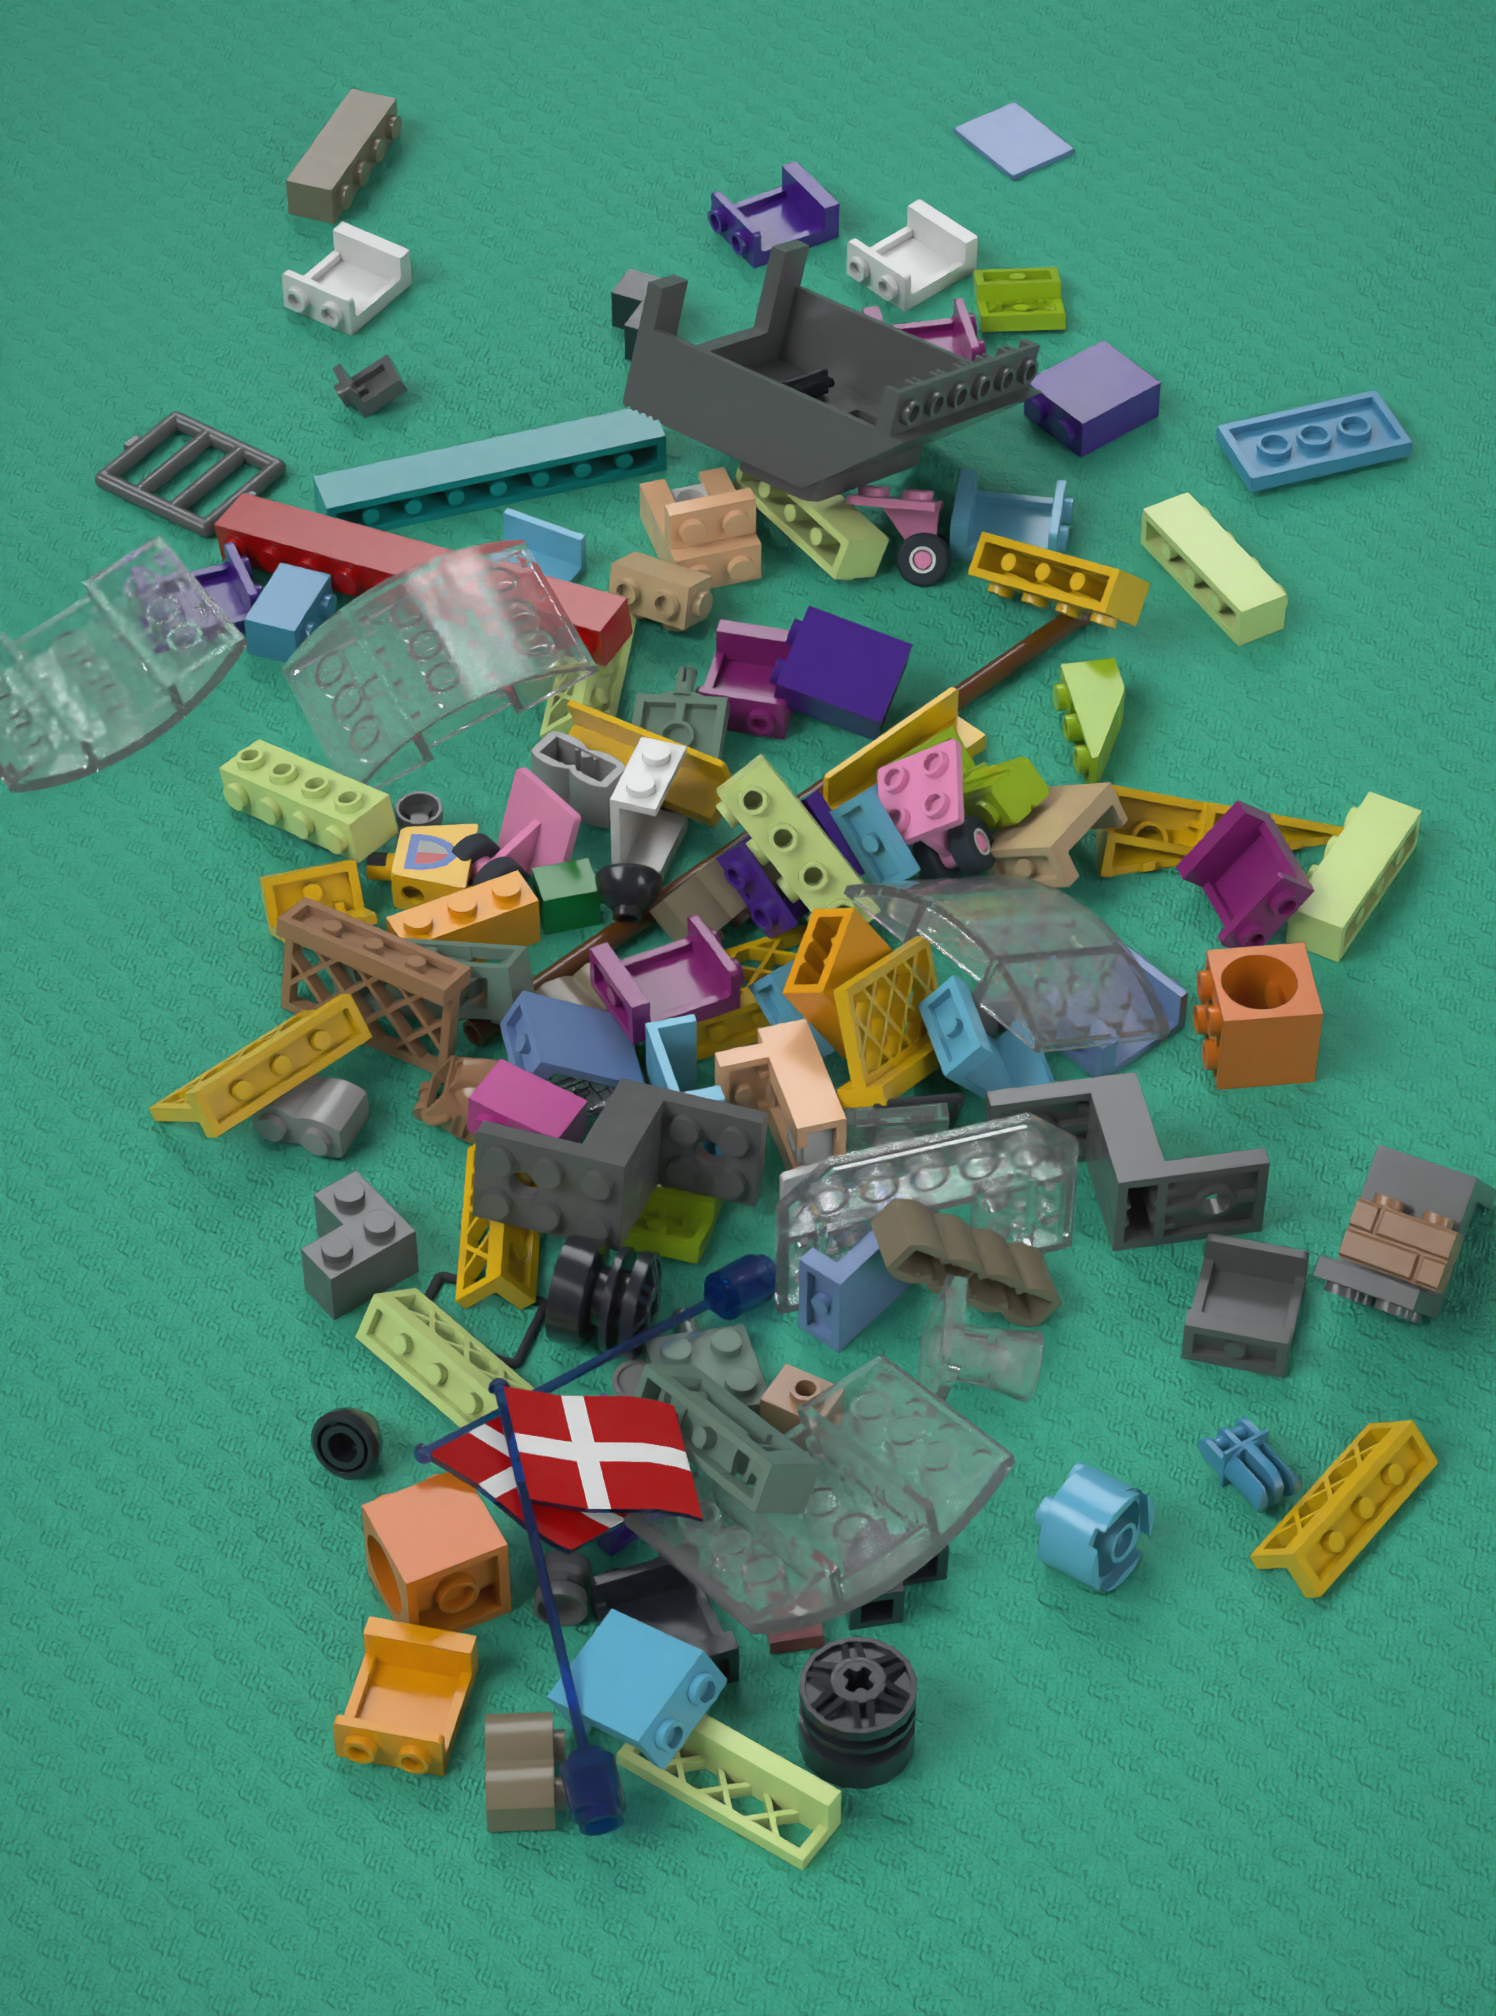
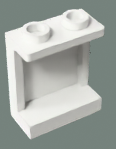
M919 199L908 205L907 226L871 247L866 246L856 238L847 242V275L903 312H906L971 274L973 270H977L978 236Z
M341 222L333 229V252L304 276L291 270H287L282 274L284 307L352 336L412 284L411 259L409 249L348 223Z

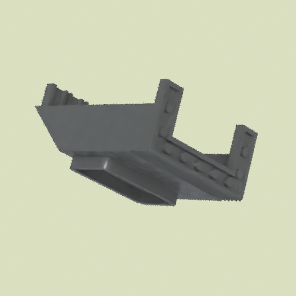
M795 239L774 245L771 248L754 327L697 345L676 336L688 280L673 274L649 281L623 404L625 408L630 406L632 411L638 410L639 414L645 413L646 418L652 416L653 421L659 419L662 425L740 460L739 469L743 473L799 499L819 502L858 488V486H863L915 467L919 464L923 445L949 436L1044 392L1030 386L1038 371L1036 359L1040 347L1039 344L1023 339L1020 341L1018 349L1005 345L1004 348H998L997 354L994 357L982 353L981 356L976 355L974 361L964 358L800 286L810 245ZM820 368L828 369V377L834 378L835 386L829 388V393L813 398L779 382Z

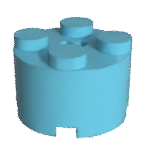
M1082 1461L1078 1462L1071 1469L1066 1482L1059 1489L1055 1497L1052 1495L1046 1496L1036 1511L1035 1524L1041 1527L1037 1552L1038 1560L1099 1591L1100 1588L1106 1591L1114 1590L1129 1576L1143 1553L1134 1548L1140 1533L1143 1532L1150 1536L1155 1515L1152 1497Z

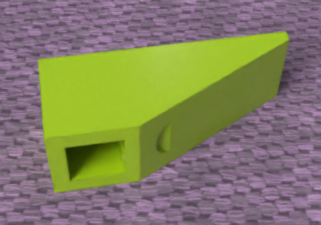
M1115 658L1061 664L1060 682L1053 684L1054 707L1057 712L1063 711L1064 714L1063 732L1067 743L1073 742L1074 744L1073 762L1077 774L1083 773L1086 784L1100 782L1123 723L1125 687Z

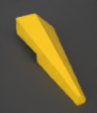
M1112 785L1128 821L1120 828L1096 829L1098 876L1112 877L1176 867L1232 806ZM1269 813L1291 850L1327 845L1333 835L1339 837L1343 831L1341 826Z

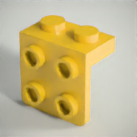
M355 859L259 877L269 934L281 940L284 944L285 939L276 935L277 918L304 897L370 925L378 923L376 913L364 907Z

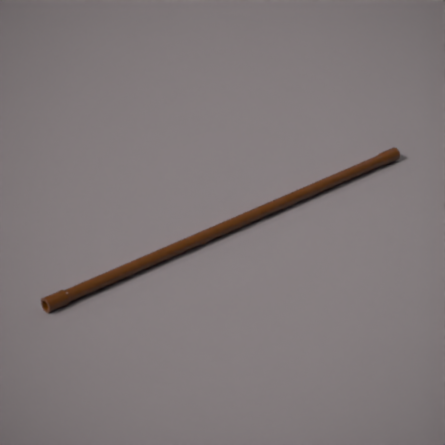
M1083 612L1081 619L1059 614L956 685L954 688L959 691L958 712L1071 633L1090 624L1091 614ZM823 778L796 797L800 799L817 789L823 796ZM745 832L663 887L652 906L642 912V920L640 922L620 923L614 921L532 978L534 991L549 980L563 976H573L585 964L590 962L589 948L607 942L612 950L615 951L654 924L656 919L649 911ZM469 1018L463 1023L465 1035L478 1047L501 1033L500 1024L492 1023L490 1020Z

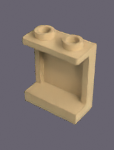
M1111 782L1048 786L1050 794L1038 806L1031 808L1032 811L1018 824L998 829L993 834L994 843L990 849L991 854L996 858V862L988 870L996 890L1070 887L1079 877V874L1068 851L1089 829L1120 828L1128 821Z

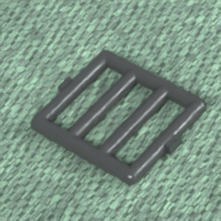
M174 411L141 438L134 435L124 444V452L95 475V483L98 487L201 537L207 538L216 532L214 524L242 493L258 497L286 472V464L277 457L181 412ZM177 430L193 437V439L137 485L120 478ZM210 446L227 453L170 502L154 494ZM244 462L261 469V471L205 518L188 511V509Z

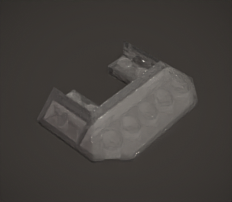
M1027 1112L827 1157L776 1204L775 1307L778 1315L799 1310V1259L813 1247L838 1262L873 1230L870 1221L894 1198L916 1200L926 1205L931 1212L971 1203L970 1228H984L995 1231L1002 1235L1007 1243L1028 1244L1038 1249L1042 1254L1072 1247L1079 1142L1076 1136Z

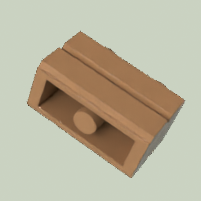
M1375 1193L1372 1202L1359 1197L1338 1252V1257L1443 1294L1464 1235L1452 1230L1455 1220L1427 1210L1424 1211L1422 1219L1402 1213L1405 1206L1404 1202L1379 1193Z

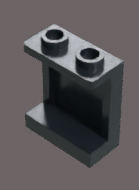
M686 1549L676 1553H664L646 1562L625 1568H613L590 1580L591 1612L598 1626L609 1611L614 1609L703 1650L727 1678L726 1684L739 1681V1646L732 1631L725 1633L722 1631L699 1580L697 1557L693 1549Z

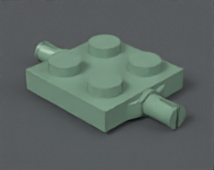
M685 666L678 668L674 691L661 694L636 693L631 724L722 760L730 712L728 697L703 696L693 692L697 670L694 667L688 666L687 672ZM661 806L660 810L666 811V808Z
M681 1306L675 1309L672 1314L679 1331L678 1334L644 1339L642 1355L645 1364L695 1365L760 1416V1398L768 1388L744 1324L700 1329L694 1315V1309L691 1306H685L684 1313Z

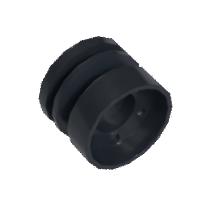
M575 1234L569 1236L562 1246L550 1283L545 1317V1330L548 1340L550 1342L584 1348L588 1345L596 1328H598V1344L602 1353L610 1355L619 1346L621 1357L632 1360L639 1358L642 1354L643 1341L649 1338L660 1307L662 1258L659 1252L645 1250L641 1252L637 1259L634 1247L624 1246L618 1252L612 1266H610V1251L606 1241Z
M847 1637L829 1642L809 1657L803 1667L799 1688V1749L806 1766L821 1780L841 1788H872L888 1783L903 1772L913 1756L917 1677L910 1661L894 1646L874 1638Z

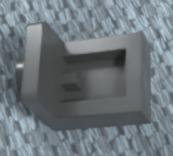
M387 354L353 377L347 373L340 363L333 367L339 381L334 386L339 398L347 408L354 404L364 418L407 391L396 365Z

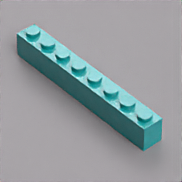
M629 408L313 476L315 510L319 514L381 531L396 529L667 470L666 434L658 420L653 421L652 416L646 418L645 413L639 414L638 410L632 411Z

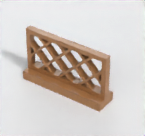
M307 897L302 898L277 918L276 935L285 939L281 1008L297 1014L302 1010H317L340 994H351L372 1035V1038L364 1042V1044L433 1074L451 1055L455 1056L460 992L470 984L471 967ZM301 946L314 951L321 962L311 966L301 951ZM339 962L356 969L362 980L353 984ZM326 968L340 990L333 995L329 993L317 975V972ZM304 979L317 999V1003H312L297 996L299 981ZM380 980L398 987L404 998L394 1002ZM366 986L381 1007V1009L373 1013L358 992V990ZM422 998L443 1006L442 1017L436 1020ZM409 1004L423 1027L413 1031L399 1008ZM386 1015L400 1038L395 1039L386 1035L377 1019ZM428 1033L439 1050V1057L428 1053L418 1037Z

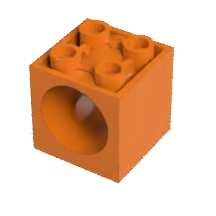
M1305 943L1206 950L1205 970L1197 972V992L1201 1005H1194L1193 1021L1196 1034H1204L1205 1041L1202 1042L1203 1066L1205 1071L1212 1070L1217 1090L1315 1082L1323 1011Z
M446 1472L432 1475L423 1482L397 1492L383 1494L375 1500L361 1505L367 1572L395 1621L459 1633L512 1611L508 1544L474 1487Z

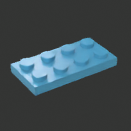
M1377 390L1217 426L1216 441L1250 493L1411 456L1412 449L1411 439Z

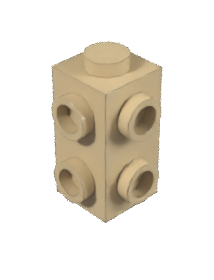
M636 551L611 563L608 593L626 597L629 612L636 619L648 618L661 622L665 629L685 631L706 619L713 604V596L710 593L711 575Z

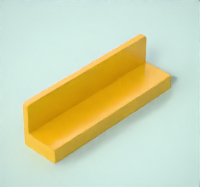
M950 687L827 772L823 778V798L830 809L837 808L877 784L878 776L875 771L952 725L971 758L986 748V734L958 716L959 691L954 687Z
M569 700L566 705L575 723L568 735L580 740L588 750L601 751L614 756L625 767L641 736L685 746L574 700ZM687 747V754L661 806L715 828L722 817V814L716 807L722 801L716 789L732 777L726 763Z

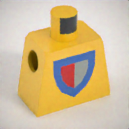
M478 824L405 827L400 830L395 853L374 851L367 857V879L391 881L393 905L402 910H408L471 887V885H468L472 866L471 859L461 861L452 853V849L466 836L479 833Z

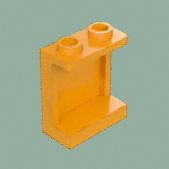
M369 1616L363 1633L365 1655L344 1715H337L333 1723L335 1754L359 1764L376 1763L398 1767L412 1774L429 1773L444 1776L479 1670L477 1636Z

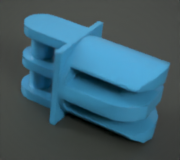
M1242 1417L1236 1420L1235 1427L1231 1430L1223 1427L1217 1431L1216 1438L1211 1440L1205 1437L1199 1440L1198 1447L1202 1457L1221 1477L1220 1486L1223 1488L1231 1483L1254 1509L1261 1513L1266 1510L1267 1506H1273L1282 1501L1283 1494L1289 1497L1297 1493L1302 1484L1300 1478L1267 1444L1269 1431L1264 1429L1260 1432L1249 1419Z

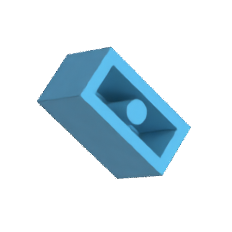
M280 563L244 619L247 653L298 666L306 651L313 649L316 645L319 631L325 621H330L334 616L337 597L332 594L331 575Z

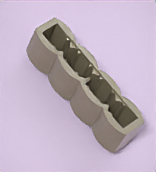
M747 831L649 911L673 942L687 937V918L698 914L708 929L713 928L717 932L720 940L726 937L720 930L725 924L730 922L736 928L751 916L749 908L738 891L728 883L724 870L716 859L749 835ZM757 860L779 893L781 888L776 883V880L782 875L771 861L763 866Z
M894 1198L870 1221L886 1269L898 1280L915 1284L925 1283L932 1292L940 1296L964 1298L968 1305L977 1310L1001 1312L1008 1321L1021 1326H1039L1062 1304L1045 1258L1033 1246L1023 1243H1007L1005 1238L995 1231L984 1228H970L964 1220L954 1215L945 1213L932 1214L930 1209L923 1203L907 1198Z

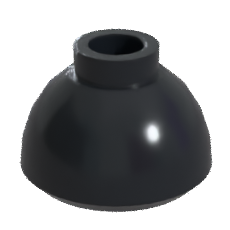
M634 863L608 865L595 874V884L599 897L613 911V920L620 923L640 922L642 920V912L651 907L657 899L663 880L662 876L655 869Z
M343 1407L327 1412L316 1421L311 1432V1446L318 1462L328 1472L339 1478L355 1480L370 1474L378 1464L383 1450V1436L379 1424L373 1415L357 1408Z

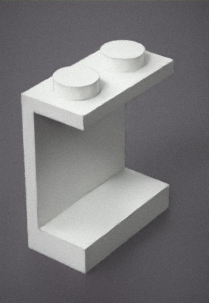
M641 736L610 798L612 864L634 863L646 865L655 869L664 879L688 830V817L660 810V807L687 754L686 746Z

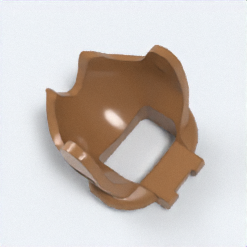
M451 1055L436 1069L430 1081L420 1084L418 1090L420 1099L414 1106L413 1116L429 1126H440L458 1139L475 1144L476 1135L467 1130L469 1097L499 1060ZM445 1084L442 1095L435 1101L439 1087Z

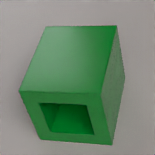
M588 858L532 868L533 893L539 900L540 923L544 935L601 924L600 905L604 903L598 895L595 876Z

